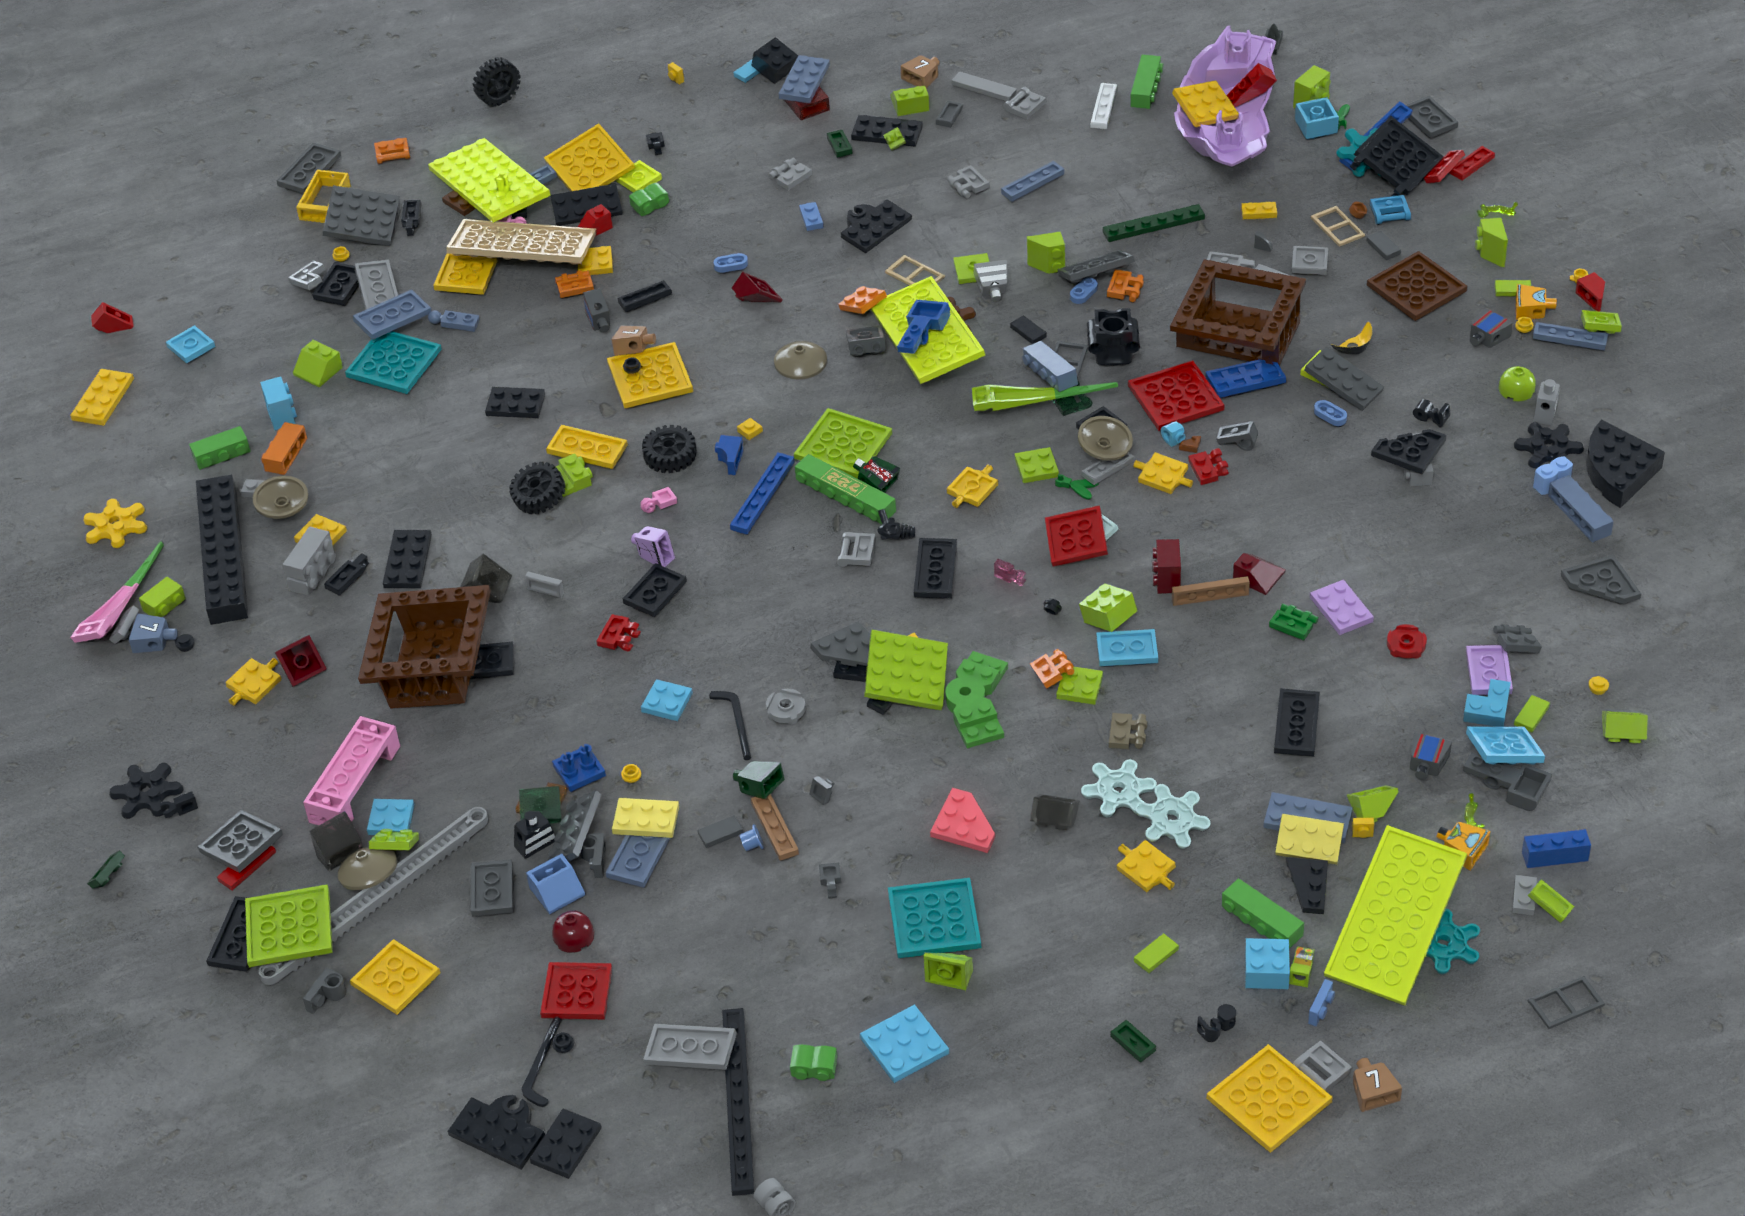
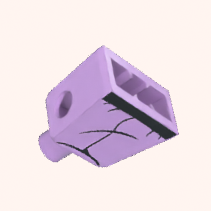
M647 526L639 533L632 535L631 542L637 545L641 558L652 564L657 563L664 567L675 559L666 530Z

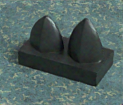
M1273 23L1266 30L1264 37L1276 41L1272 54L1277 55L1283 30H1278L1277 26Z

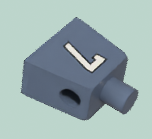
M137 614L129 637V643L133 653L162 651L167 640H176L178 632L177 629H169L167 620L163 617Z

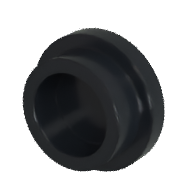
M631 357L625 360L623 369L627 373L634 374L641 369V363L637 358Z
M1050 598L1043 603V609L1049 614L1057 615L1062 610L1060 602Z
M183 634L176 638L175 646L180 651L187 652L193 648V636Z
M561 1032L554 1037L552 1045L556 1052L567 1053L573 1048L574 1040L568 1033Z

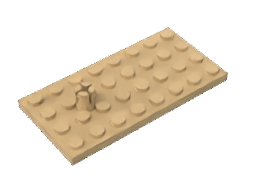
M463 219L446 248L448 254L455 256L502 257L503 259L515 258L522 261L536 260L538 262L553 261L554 263L569 262L570 264L582 263L596 236V229L498 221L493 223L484 220Z

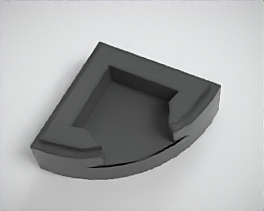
M1257 231L1254 248L1271 252L1273 249L1271 241L1269 242L1263 233Z

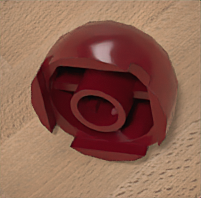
M576 910L562 913L553 924V941L561 951L568 953L580 952L581 948L586 945L587 947L590 946L594 939V928L589 917Z

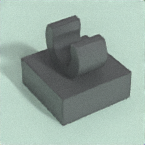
M817 776L812 780L809 795L821 804L829 803L833 792L832 787L835 783L830 779L823 780Z

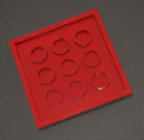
M1194 361L1128 380V387L1158 431L1163 426L1174 421L1182 424L1225 409L1224 403Z

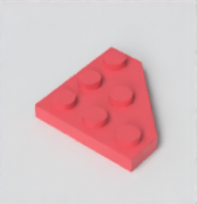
M952 788L930 831V837L988 853L995 839V832L972 793Z

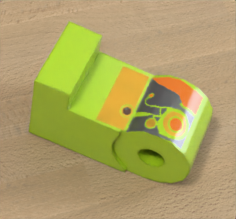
M1297 946L1293 964H1291L1289 984L1308 988L1312 972L1314 949ZM1294 975L1306 976V979L1298 980Z

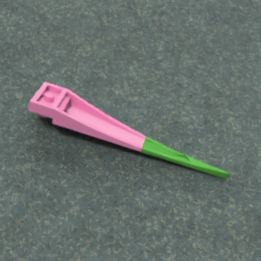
M159 542L135 574L104 605L78 625L70 637L75 643L100 639L110 631L164 546L162 542Z

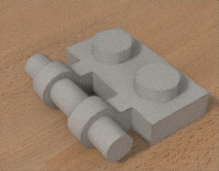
M791 158L790 160H785L781 166L773 168L768 176L770 179L777 177V184L789 191L810 177L812 169L802 163L795 166L794 164L797 161L795 158Z
M971 165L958 170L956 177L950 175L947 178L950 186L954 189L956 188L957 192L965 198L971 196L969 192L971 190L976 194L989 188V182Z

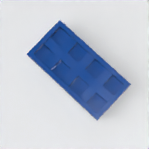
M1261 359L1205 372L1207 381L1220 398L1286 383V376L1278 363L1267 364L1265 360Z

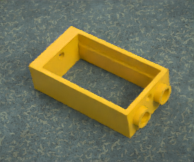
M317 170L296 207L299 220L325 223L328 206L313 205V202L322 186L333 187L334 185L350 188L351 184L348 173Z

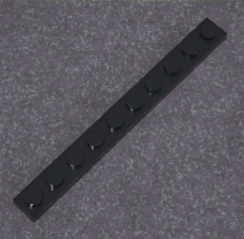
M744 1009L722 1010L723 1028H735L737 1032L727 1069L725 1070L732 1196L754 1194Z

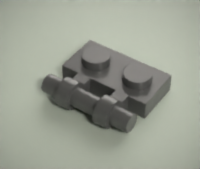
M1501 624L1493 628L1494 633H1499L1497 641L1504 651L1540 653L1542 646L1536 637L1531 635V628H1525L1523 625L1510 627L1508 624Z

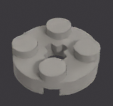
M781 689L780 693L775 694L774 692L767 698L766 710L770 720L793 725L804 715L806 705L800 692L793 689ZM786 704H789V707L787 708L782 707Z

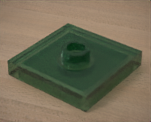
M559 786L519 790L520 820L524 819V814L527 811H540L549 823L561 822Z

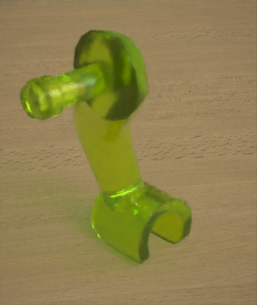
M1515 202L1512 208L1501 205L1486 206L1481 204L1482 210H1477V213L1481 218L1486 217L1489 212L1515 215L1516 211L1514 209L1518 206V203Z
M1470 793V802L1466 804L1464 820L1469 825L1483 829L1484 824L1477 825L1474 821L1473 816L1477 810L1478 803L1474 802V794Z

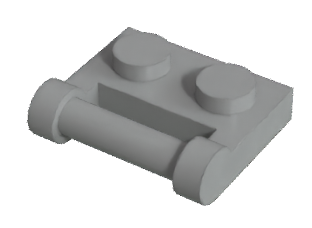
M1024 86L1014 98L1003 104V108L1007 112L1028 120L1046 104V98L1031 92ZM1023 97L1026 98V99H1024L1018 106H1014V105L1017 104Z
M843 533L841 538L843 543L840 556L837 558V564L841 567L847 565L870 566L875 544V534ZM855 542L852 555H848L850 543Z
M1321 1040L1293 1063L1327 1093L1331 1091L1333 1086L1352 1072V1067ZM1308 1062L1312 1063L1328 1079L1324 1080L1306 1064Z

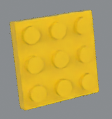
M1216 80L1173 89V96L1194 127L1215 124L1219 110L1222 111V120L1224 122L1238 119L1239 113Z
M447 253L434 282V290L484 295L496 266L497 257L455 256Z
M393 939L350 980V983L353 987L398 1015L440 974V970L437 966Z

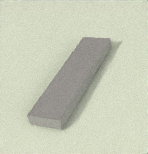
M960 71L952 79V85L1004 101H1010L1017 93V88Z

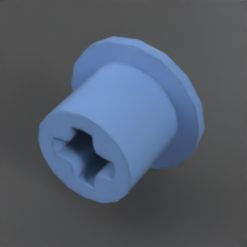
M755 824L752 825V830L740 834L741 842L746 851L759 846L761 849H764L762 838Z

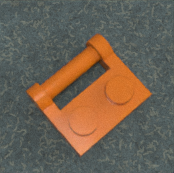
M407 138L374 143L378 164L383 163V161L401 158L410 159Z

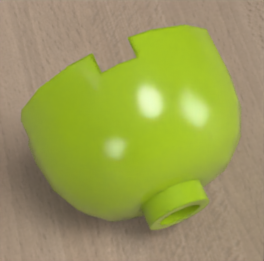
M1514 366L1508 368L1501 375L1498 389L1500 394L1506 399L1510 397L1513 398V401H1525L1530 399L1532 394L1535 393L1536 380L1529 369Z

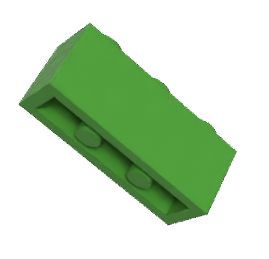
M241 426L189 444L192 457L199 470L251 452L248 440Z

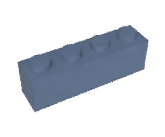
M1039 341L1023 348L1024 355L1022 359L1024 364L1040 375L1043 380H1046L1051 387L1060 392L1078 385L1076 369L1045 343Z
M1570 475L1550 483L1548 494L1550 499L1592 543L1611 535L1613 527L1612 518L1601 509L1599 504L1594 502L1590 495Z

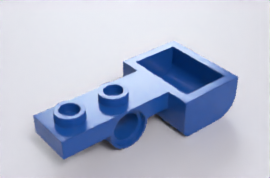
M916 299L906 316L909 327L897 346L898 352L915 354L919 345L927 343L929 329L942 331L950 317L948 302Z

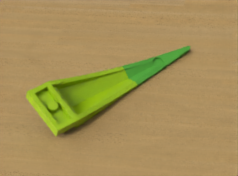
M1118 383L1075 386L1060 392L1054 387L1036 388L984 385L972 388L974 411H986L989 408H993V411L1115 388L1118 387Z

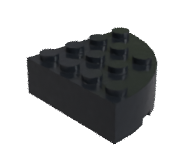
M1601 419L1594 427L1590 436L1586 461L1587 472L1592 484L1602 492V496L1615 506L1621 508L1662 469L1665 452Z

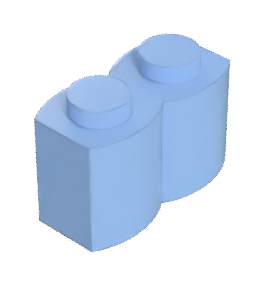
M1563 456L1554 459L1550 464L1538 467L1535 471L1533 488L1541 495L1549 494L1551 482L1568 475L1571 477L1573 463Z

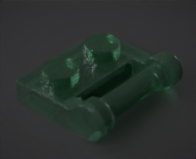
M1085 393L1077 395L1081 402H1077L1073 396L1053 399L1062 416L1088 409L1092 406L1093 402Z

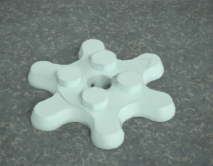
M1134 760L1124 761L1122 767L1118 770H1111L1104 763H1096L1093 765L1092 771L1099 780L1095 784L1084 785L1081 788V793L1086 799L1098 798L1103 801L1100 811L1104 817H1111L1119 807H1128L1136 814V804L1144 802L1140 799L1139 795L1154 791L1157 782L1153 778L1141 779L1136 777L1134 772L1137 769V763ZM1121 787L1123 790L1119 793L1114 788Z
M1159 784L1154 790L1157 797L1155 803L1139 802L1135 806V812L1138 816L1151 820L1152 825L1145 832L1146 838L1150 842H1155L1165 835L1170 839H1174L1180 849H1185L1191 844V838L1188 835L1189 830L1204 831L1210 826L1209 818L1197 815L1193 811V806L1200 799L1198 793L1194 791H1188L1183 797L1178 798L1171 795L1168 786ZM1167 815H1175L1177 819L1168 820Z

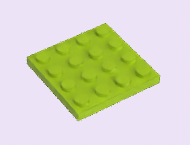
M827 408L794 452V459L801 461L810 454L858 479L859 471L853 468L854 463L857 459L867 463L872 457H875L892 435V428Z
M871 630L864 697L942 710L948 643Z
M328 884L245 898L247 963L249 967L333 953Z

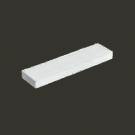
M1101 83L1090 123L1091 128L1107 129L1117 91V84Z

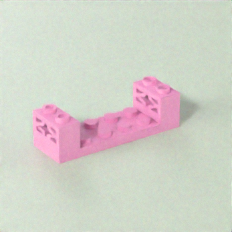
M362 716L359 717L303 802L309 823L342 833L346 832L354 819L350 805L351 800L379 757L391 761L400 748L394 725Z

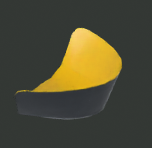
M1370 322L1366 323L1362 332L1356 337L1346 340L1340 346L1333 344L1331 346L1335 350L1350 354L1364 352L1372 336ZM1355 343L1358 347H1347V345Z

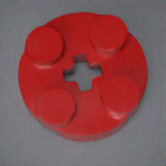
M1402 624L1396 626V629L1392 632L1390 630L1387 635V647L1390 650V654L1393 657L1420 658L1426 649V634L1424 632L1422 634L1418 631L1419 628L1414 625Z

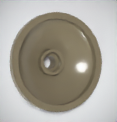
M809 341L788 343L781 347L774 357L776 370L784 377L799 380L814 377L822 372L827 364V355L824 349Z
M1095 416L1089 418L1081 424L1078 431V442L1081 448L1090 456L1100 460L1112 461L1120 459L1127 455L1132 447L1133 437L1131 431L1124 423L1112 417Z
M276 476L267 479L255 489L253 494V504L257 512L273 519H282L295 515L304 508L308 501L306 485L301 480L292 476Z
M369 847L359 849L343 861L338 870V880L343 887L350 890H363L376 886L394 872L397 866V857L393 850L369 849Z

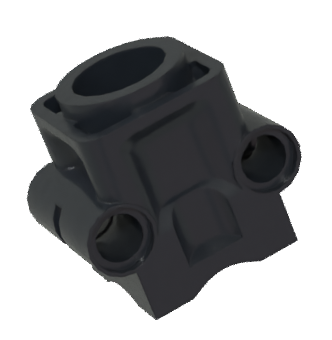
M1122 308L1116 311L1095 310V319L1087 322L1088 350L1096 355V363L1098 365L1113 366L1130 364L1132 362V353L1140 349L1138 321L1131 317L1130 308Z

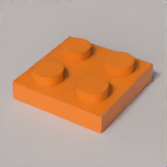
M862 286L857 288L853 294L846 296L838 305L840 310L864 314L886 298L887 295L885 290Z

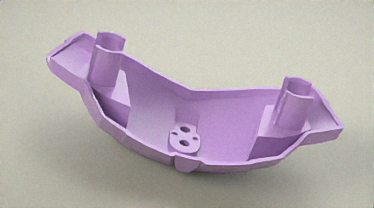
M1227 26L1214 44L1205 47L1192 60L1188 73L1184 76L1180 87L1216 80L1227 95L1258 63L1271 69L1275 76L1271 56L1276 41L1268 37L1253 35L1249 30H1247V33L1232 32L1230 26ZM1272 86L1265 93L1235 107L1239 113L1238 119L1224 122L1222 120V111L1219 110L1215 124L1201 125L1200 127H1194L1178 103L1177 111L1174 112L1178 130L1197 152L1203 156L1211 157L1219 163L1232 167L1250 157L1252 159L1265 151L1267 147L1265 139L1270 130L1263 109L1269 99Z

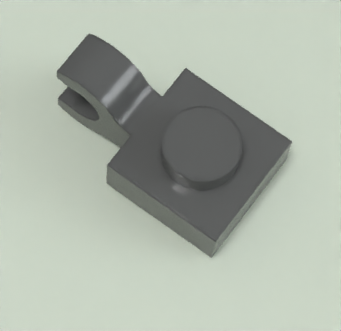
M839 862L819 864L821 885H827L828 898H837L835 884L841 883Z

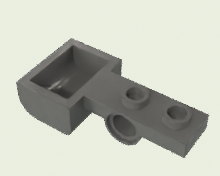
M1472 752L1463 766L1464 772L1482 778L1483 783L1490 789H1498L1500 786L1509 788L1506 802L1526 811L1535 810L1552 778L1551 773L1524 763L1520 770L1502 763H1485L1480 755Z

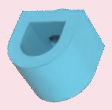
M1174 421L1161 428V435L1164 441L1171 447L1185 440L1184 427L1180 423Z

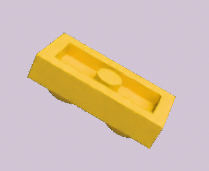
M1276 202L1241 203L1243 219L1277 218Z

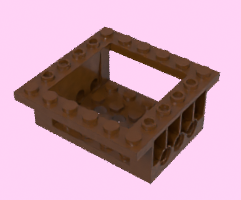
M1204 259L1170 325V331L1176 332V347L1245 361L1261 359L1265 360L1267 364L1276 362L1280 366L1300 324L1301 293L1306 285V279ZM1215 278L1281 290V293L1272 311L1216 301Z
M489 585L379 593L358 676L360 684L379 683L390 709L465 703L470 676L474 675L491 589ZM396 611L404 631L398 661L382 663L393 612Z

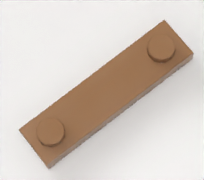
M1248 576L1172 587L1173 606L1249 595Z
M771 794L766 799L751 798V804L779 860L799 855L798 847Z

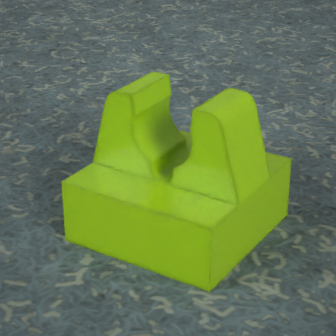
M898 127L883 135L892 151L906 143Z

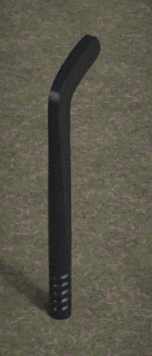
M711 691L709 694L710 699L731 702L743 759L750 760L751 754L738 696L728 691Z
M559 1017L553 1018L522 1086L523 1096L540 1107L547 1106L549 1101L547 1098L535 1093L532 1087L562 1019Z

